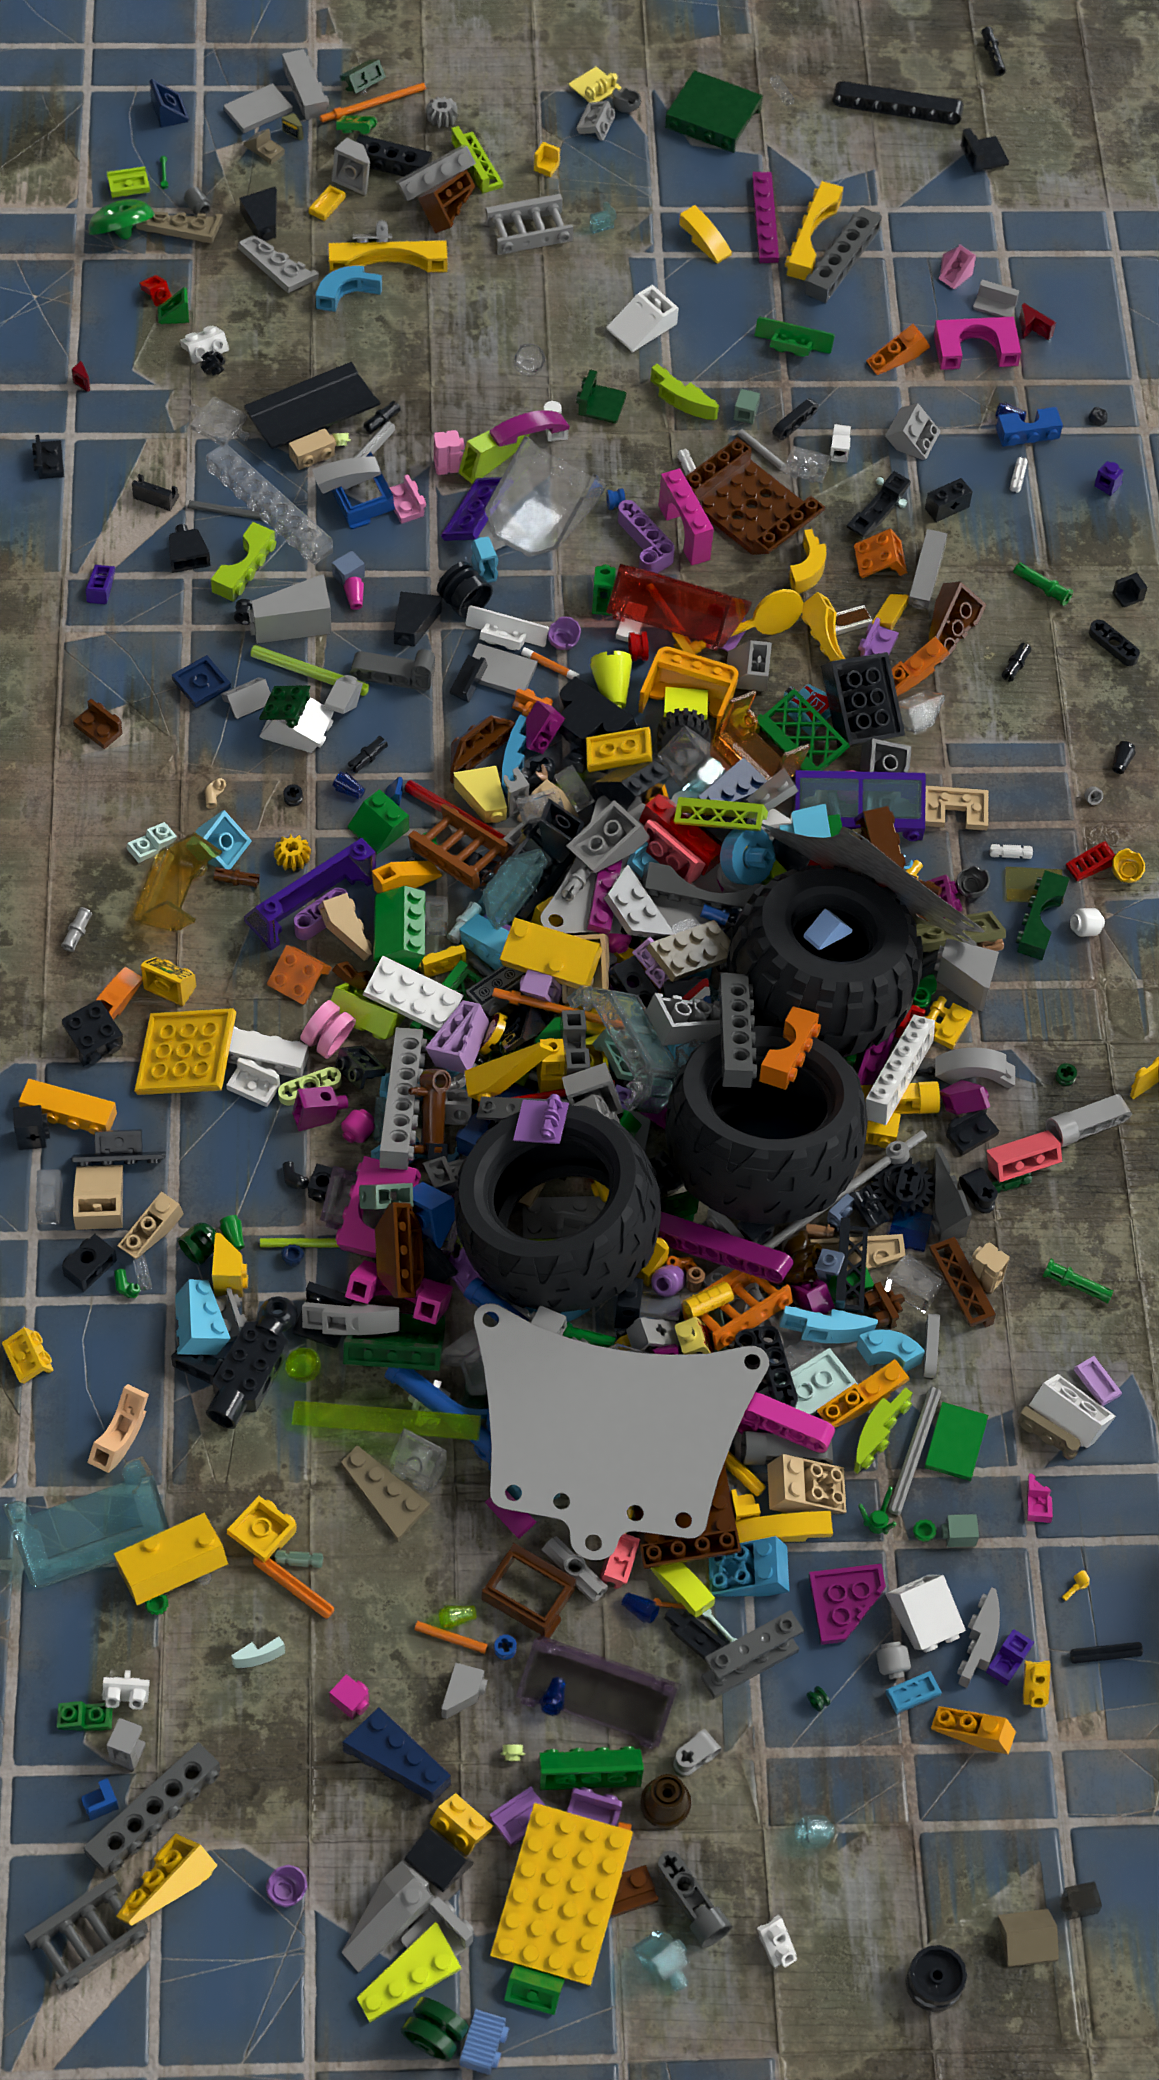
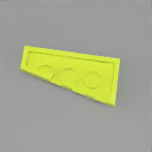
M437 1922L424 1932L357 1997L370 2023L462 1969Z

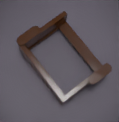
M513 1542L509 1552L505 1555L495 1573L482 1590V1600L542 1635L545 1639H549L561 1622L559 1614L576 1590V1579ZM515 1559L564 1587L545 1618L495 1589Z

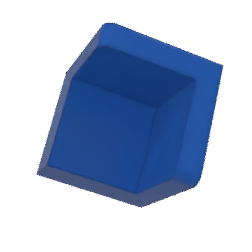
M108 1778L98 1782L100 1789L81 1797L90 1821L119 1809Z

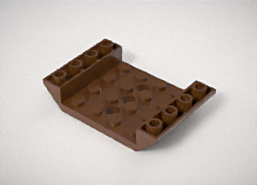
M737 437L690 472L685 478L710 522L751 555L769 554L821 514L826 507L812 496H809L804 501L797 497L751 460L752 448ZM762 494H768L770 497H769V498H768V497H764V498H763V497H761V495H762ZM754 505L756 508H747L746 506ZM740 516L742 519H733L732 517Z
M725 1463L717 1481L705 1531L700 1536L683 1538L638 1532L644 1569L741 1553ZM633 1505L636 1521H639L643 1518L644 1511L640 1506ZM681 1512L676 1515L675 1522L680 1528H688L692 1523V1518L688 1513Z

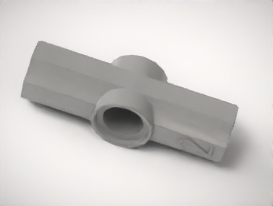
M557 1536L551 1538L541 1549V1553L556 1568L576 1579V1587L592 1603L598 1601L608 1590V1586L586 1565L583 1557L574 1554ZM575 1566L578 1567L580 1571L574 1573L571 1572L569 1568Z

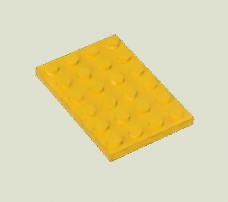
M534 1803L490 1956L591 1986L633 1831Z

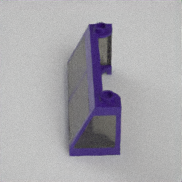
M360 838L257 905L244 916L245 923L270 950H273L280 945L278 934L282 932V927L278 922L345 878L351 885H354L356 881L365 882L367 887L373 884L372 870L376 869V852L363 838Z

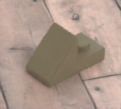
M269 128L257 132L243 143L245 147L271 165L285 155L284 148L270 139Z

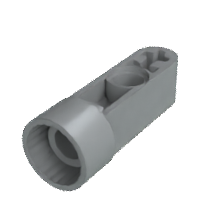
M1116 1094L1071 1112H1064L1048 1118L1045 1126L1046 1131L1049 1130L1061 1143L1062 1148L1077 1142L1079 1139L1127 1121L1132 1116V1112L1121 1095Z

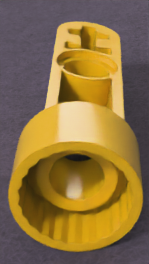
M938 1081L910 1083L893 1113H939L940 1091ZM861 1085L865 1102L873 1085Z

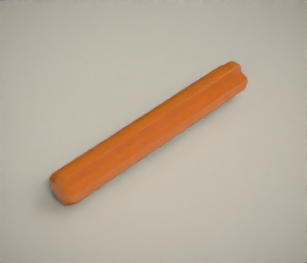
M255 1556L253 1559L255 1566L322 1617L328 1619L333 1614L334 1606L272 1559L268 1558L266 1562H263Z

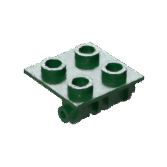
M274 686L259 720H285L289 728H294L298 725L299 716L303 715L305 706L310 699L309 689L311 686Z

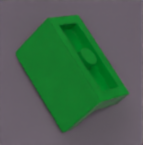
M515 1963L509 1978L504 2001L555 2015L565 1978Z

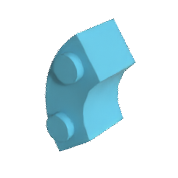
M892 1330L865 1332L859 1335L856 1347L869 1366L888 1364L896 1359L905 1372L922 1364L925 1353L924 1349L912 1338Z

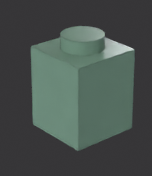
M744 389L740 390L735 405L734 420L749 424L754 423L759 407L760 393Z
M977 1514L947 1515L945 1524L941 1525L942 1538L946 1539L947 1547L976 1546L979 1539Z

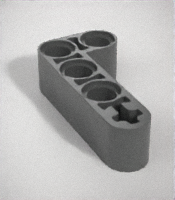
M421 649L417 651L415 660L359 651L354 655L350 674L359 680L426 691L430 689L435 672V655L429 650Z

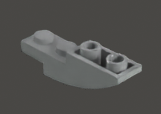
M305 1302L302 1305L303 1328L320 1329L323 1334L370 1335L399 1331V1307L353 1303L349 1307Z
M992 1587L988 1595L983 1593L977 1606L981 1608L978 1616L973 1614L968 1628L972 1629L969 1638L973 1640L967 1653L971 1655L968 1662L962 1661L957 1674L961 1675L958 1684L966 1688L977 1667L984 1671L987 1670L998 1639L1000 1623L999 1600L996 1589Z

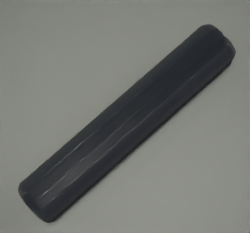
M1141 1642L1076 1648L1070 1651V1659L1072 1663L1076 1664L1140 1657L1143 1654V1646Z

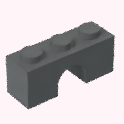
M563 1010L560 1019V1036L564 1044L565 1077L591 1067L589 1048H586L585 1010Z

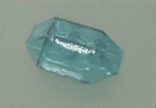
M537 848L508 857L492 880L487 883L483 890L486 916L494 929L498 930L500 927L510 923L536 889L542 876L543 868H546L548 864L541 849Z

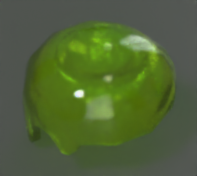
M298 1348L291 1351L286 1358L285 1370L292 1380L307 1383L319 1375L321 1360L312 1348Z

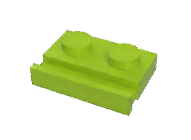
M145 166L107 172L112 198L150 192Z

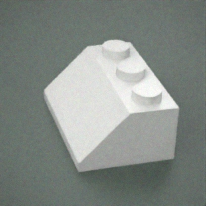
M1059 1374L1044 1382L1029 1404L1034 1409L1033 1411L1078 1438L1080 1446H1085L1086 1448L1096 1442L1116 1417Z

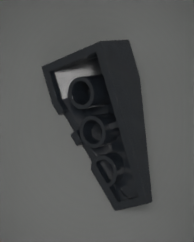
M523 1005L507 1016L506 1027L500 1039L508 1053L536 1035L539 1036L549 1025L550 1016L545 1010Z

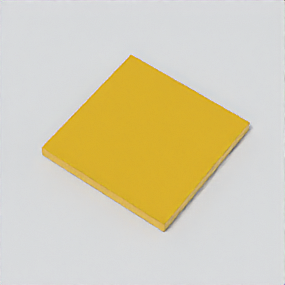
M234 1008L150 1013L134 1090L136 1094L222 1091L236 1018Z

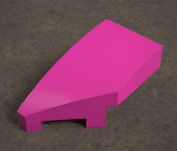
M1029 1473L1027 1482V1521L1051 1523L1053 1518L1051 1489L1047 1486L1043 1487L1035 1480L1036 1476Z

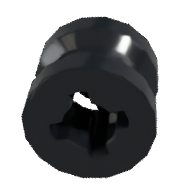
M240 599L235 605L234 620L239 624L249 625L248 610H252V600Z

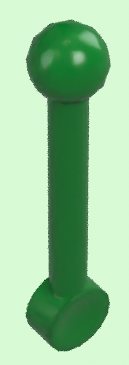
M161 156V188L167 189L169 187L166 181L167 157Z

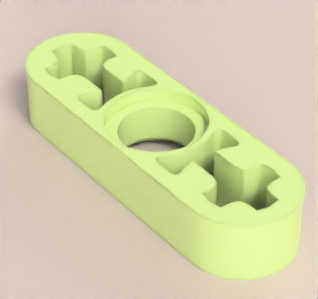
M328 1067L283 1083L278 1089L279 1101L287 1106L294 1105L297 1087L303 1089L307 1082L315 1083L316 1087L331 1086L335 1090L341 1085V1072L335 1067ZM331 1076L332 1078H335V1081L331 1082V1080L327 1079V1077ZM289 1091V1093H292V1096L288 1097L285 1092Z

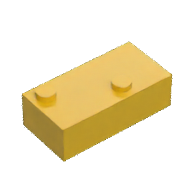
M514 918L500 956V961L505 967L524 973L529 969L553 976L559 984L588 992L603 950L598 943Z
M205 1513L113 1553L119 1572L136 1605L142 1604L228 1564L223 1545Z

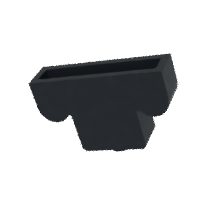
M575 676L560 690L559 694L564 707L560 714L565 720L561 724L559 732L569 743H574L580 748L586 749L587 737L637 729L632 715Z

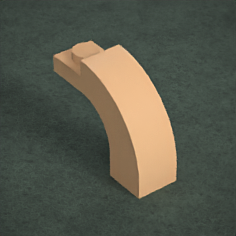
M129 1384L123 1388L116 1413L104 1434L94 1441L87 1463L108 1473L119 1464L142 1425L146 1414L144 1408L149 1396L148 1393Z

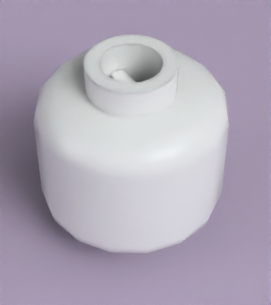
M1096 908L1077 909L1070 919L1071 929L1080 937L1097 936L1105 924L1104 917Z

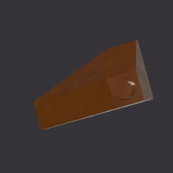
M961 581L943 583L935 601L928 642L936 637L951 654L955 650L956 644L968 635L967 632L971 627L978 624L987 604ZM946 656L941 662H939V664L943 663L948 658V656Z

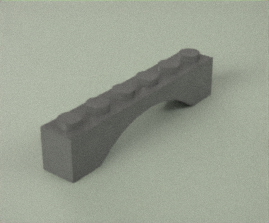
M648 862L644 865L642 886L650 897L663 895L668 896L667 899L670 901L680 902L683 899L688 900L690 905L702 906L703 903L719 910H723V908L733 909L735 907L743 909L751 895L761 886V884H754L747 889L731 893L709 892L685 881L671 866Z

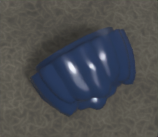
M290 1244L285 1246L281 1256L287 1265L296 1267L303 1260L304 1252L300 1246Z

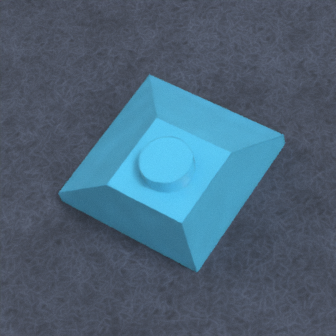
M222 810L201 825L186 845L204 862L214 867L231 869L252 840L227 812Z

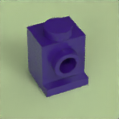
M1106 461L1098 470L1094 486L1112 496L1123 483L1124 471L1119 468L1117 463ZM1106 479L1110 481V486L1104 483Z

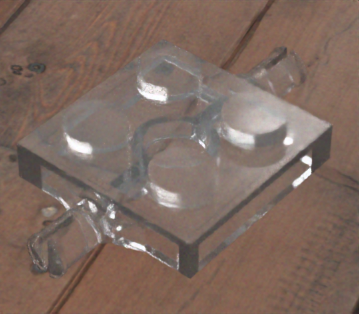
M213 397L203 408L194 403L189 406V411L197 415L190 424L191 429L223 447L236 436L244 441L249 439L250 434L241 430L242 425L248 419L247 414L216 397Z

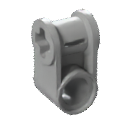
M703 1729L678 1749L673 1763L674 1770L681 1776H689L702 1765L715 1758L722 1748L707 1730Z

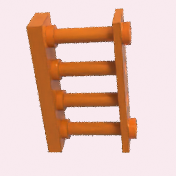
M733 1270L704 1290L721 1282H727L732 1289L733 1295H738L751 1308L740 1315L729 1303L720 1306L719 1308L732 1319V1321L722 1327L707 1313L697 1318L713 1331L714 1346L719 1351L735 1341L739 1331L758 1326L784 1309L785 1306L793 1303L791 1287L787 1284L777 1290L765 1279ZM750 1283H757L770 1296L758 1302L744 1288ZM681 1304L684 1320L686 1321L690 1318L686 1315L683 1304Z

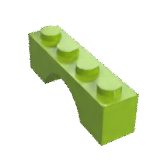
M255 522L251 523L242 536L243 549L248 553L246 558L234 565H221L211 578L212 592L233 602L238 595H242L245 585L254 578L258 567L263 566L266 556L269 552H273L276 547L275 531Z

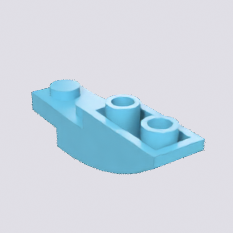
M785 1306L780 1318L779 1327L802 1332L801 1340L818 1343H849L858 1341L859 1335L875 1330L878 1320L847 1313L842 1310L832 1309L828 1316L797 1307Z

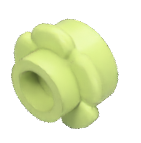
M332 433L336 446H347V441H351L349 433Z
M503 1745V1752L500 1755L505 1756V1761H520V1756H525V1753H523V1745Z

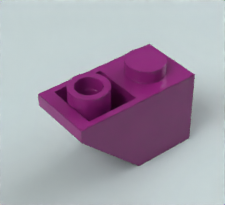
M537 700L526 718V747L544 754L565 718L552 706Z
M961 1079L940 1090V1095L947 1112L959 1115L991 1107L988 1100L989 1093L984 1086Z

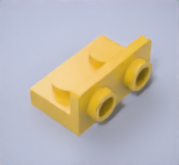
M462 944L451 946L437 953H429L422 959L419 969L422 975L428 978L451 971L460 960L466 963V950Z
M25 1327L2 1342L19 1382L23 1384L42 1371L47 1373L54 1371L51 1366L52 1359L41 1344L43 1343L42 1337L37 1331H32Z

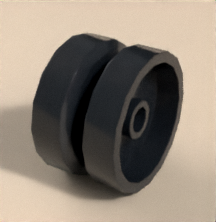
M942 1945L928 1946L920 1950L913 1958L905 1980L910 1998L921 2009L940 2012L954 2006L965 1988L967 1980L966 1965L960 1955L951 1948Z

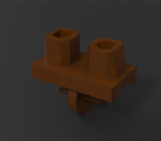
M881 1282L875 1283L873 1290L864 1294V1304L867 1309L878 1306L880 1311L873 1313L872 1316L873 1319L878 1320L877 1328L886 1325L890 1329L897 1327L898 1313L903 1311L901 1304L905 1301V1298L902 1294L895 1295L893 1290L886 1293Z

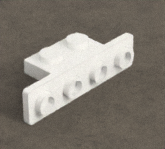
M472 605L468 608L466 625L481 629L479 639L489 644H499L510 650H520L525 642L545 647L549 632V627Z

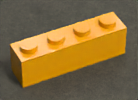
M29 1078L19 1099L20 1107L41 1105L42 1113H47L49 1123L64 1124L71 1129H82L95 1135V1131L110 1130L117 1115L115 1102Z

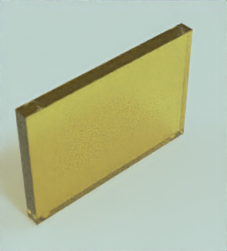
M1006 867V901L1029 902L1031 895L1036 896L1038 890L1034 889L1037 878H1042L1045 870L1062 875V869Z

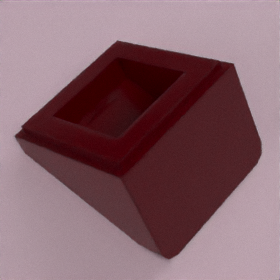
M80 361L71 369L73 383L89 392V376L82 361Z

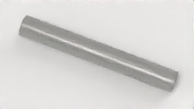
M743 429L738 432L737 435L780 471L784 470L786 467L784 462Z

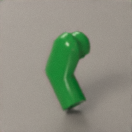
M125 1269L115 1270L117 1292L127 1298H136L139 1295L140 1286L137 1283L134 1285V1283L127 1282Z

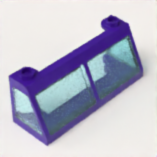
M795 770L793 783L798 792L792 795V812L826 804L827 816L840 814L842 827L853 830L861 828L860 825L856 826L854 818L860 813L889 806V810L893 812L895 817V823L893 824L895 831L902 832V836L909 841L923 840L926 807L925 773Z

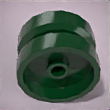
M420 1997L413 2008L416 2017H408L401 2028V2033L410 2043L426 2054L438 2060L450 2062L457 2050L454 2041H462L469 2030V2026L458 2014L440 2002L428 1997Z

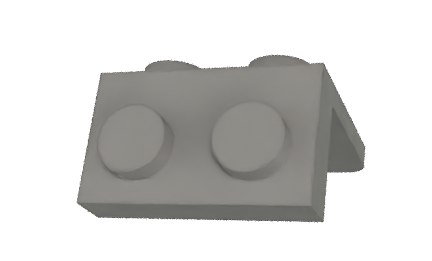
M437 1896L430 1903V1911L403 1935L402 1944L408 1949L424 1932L437 1922L457 1958L473 1943V1928L464 1918L460 1920L454 1914L456 1911L447 1900L442 1901Z

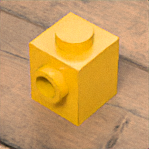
M540 1039V1043L553 1047V1052L540 1062L541 1075H564L565 1054L563 1039Z

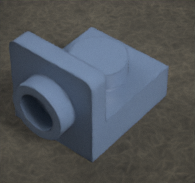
M848 1193L828 1212L827 1222L830 1224V1227H835L834 1231L840 1232L841 1217L848 1218L853 1212L854 1198Z
M822 1248L815 1267L819 1280L829 1283L831 1276L839 1274L845 1258L844 1253Z

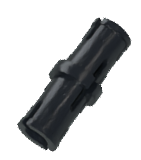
M391 401L382 410H377L372 418L363 423L364 429L367 432L369 431V434H372L377 428L401 411L399 404Z
M1021 643L1015 654L1010 656L1008 665L1001 674L1004 680H1007L1010 675L1008 681L1012 682L1018 671L1023 669L1025 660L1032 651L1028 644L1023 649L1025 643Z
M378 736L369 746L363 747L360 750L361 753L348 762L349 767L354 766L351 770L358 773L368 762H373L375 756L388 747L387 742L381 743L385 739Z

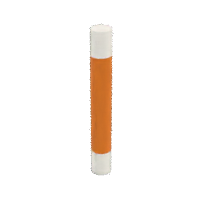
M526 647L521 652V655L538 661L539 664L569 679H573L575 676L580 677V674Z

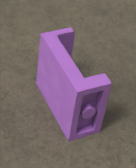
M573 1788L567 1812L617 1826L622 1801H619L617 1797L610 1794H604V1796L594 1794V1791L589 1788Z

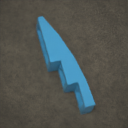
M519 715L505 749L502 765V790L505 798L508 796V788L504 783V775L510 781H514L515 777L512 770L518 767L522 771L524 768L525 755H523V752L526 749V736L524 735L526 733L527 717Z

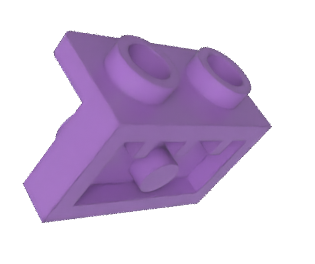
M876 617L874 623H870L867 628L866 639L862 638L859 644L860 656L888 652V655H890L899 633L879 626L880 618Z

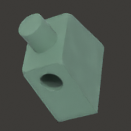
M413 1183L360 1185V1208L385 1209L391 1202L410 1203L414 1207ZM390 1192H396L395 1200H391Z

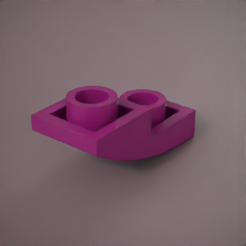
M505 1490L506 1498L511 1501H516L515 1498L507 1490ZM491 1497L485 1501L486 1505L518 1539L536 1523L529 1513L498 1507Z

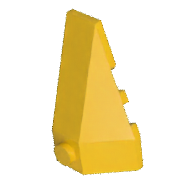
M539 1042L465 1070L468 1097L480 1102L481 1097H494L501 1094L553 1052V1047Z

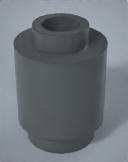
M192 187L185 192L184 201L194 214H207L210 211V202L200 188Z

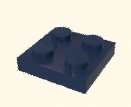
M208 655L172 674L173 682L195 708L231 688L230 681Z

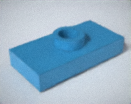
M931 1671L885 1691L896 1714L939 1697L942 1693Z

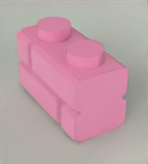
M456 430L434 434V465L438 475L448 474V472L450 474L459 472L463 457V451L461 450H464V440L459 438L458 431Z

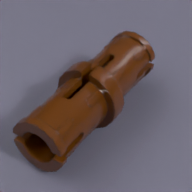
M216 867L214 881L233 883V886L246 885L258 888L259 885L257 883L260 881V874L242 872L241 869L237 868L230 870Z

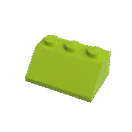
M347 982L335 987L331 1001L340 1007L339 1015L347 1012L356 1019L354 1028L362 1031L367 1030L377 1039L384 1040L394 1036L396 1027L399 1028L406 1017L363 996L364 990L358 989Z

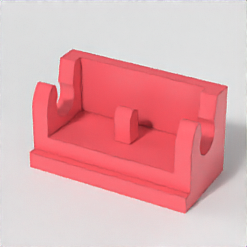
M626 1533L619 1538L614 1553L605 1558L599 1576L605 1584L612 1582L615 1584V1589H619L623 1584H627L640 1543L639 1538Z

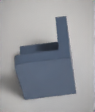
M350 551L332 562V575L344 586L345 580L350 577L364 578L365 564L353 551Z

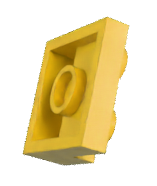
M258 1496L227 1529V1534L263 1562H266L278 1548L281 1550L294 1536L297 1524L289 1514L280 1512L272 1501L264 1500Z

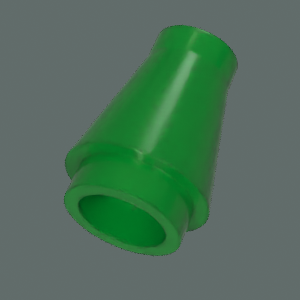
M237 1215L222 1218L219 1221V1229L224 1237L238 1251L243 1249L245 1245L243 1242L241 1220L238 1219Z

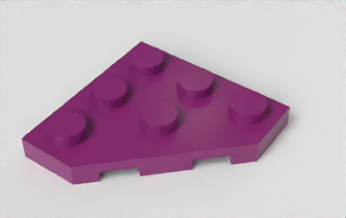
M882 1564L809 1572L808 1576L821 1645L845 1642L886 1588Z

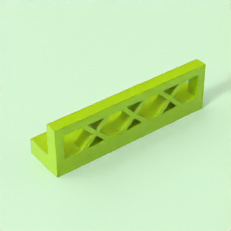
M459 126L451 128V142L455 149L466 145L476 163L467 169L481 193L484 194L503 188L501 178L474 133L463 134ZM470 139H471V141H472V145H471V146H470V144L468 143L467 140H470ZM489 179L495 180L496 183L489 184Z
M678 797L674 823L761 832L762 820H767L768 811L764 804ZM682 813L693 814L688 819L681 818ZM700 815H715V817L707 821L703 820ZM727 816L737 818L734 819L732 822H725L721 817ZM743 819H756V825L746 824Z

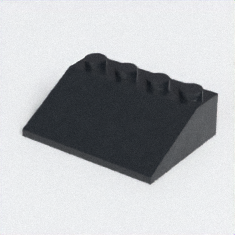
M888 652L831 661L820 666L833 728L850 747L860 746L872 738L888 740L905 736ZM836 741L838 748L842 746L839 741Z

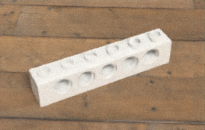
M913 1015L866 1097L868 1120L887 1125L934 1041L935 1020Z

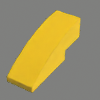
M693 205L680 213L679 225L692 236L691 242L715 263L718 264L732 255V251L722 235L699 208Z

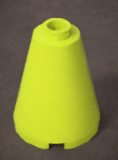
M614 651V655H607V652L596 654L590 659V667L600 694L620 708H625L632 667L631 655L622 651Z

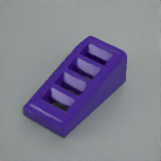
M94 565L86 587V600L88 603L107 604L115 574L114 566Z

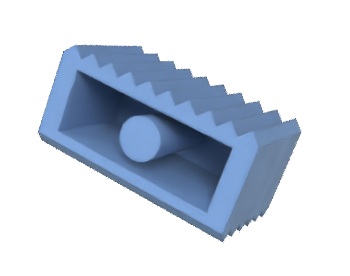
M475 2010L460 2057L461 2067L490 2075L492 2068L497 2069L501 2058V2053L497 2052L500 2042H506L509 2027H505L506 2018Z

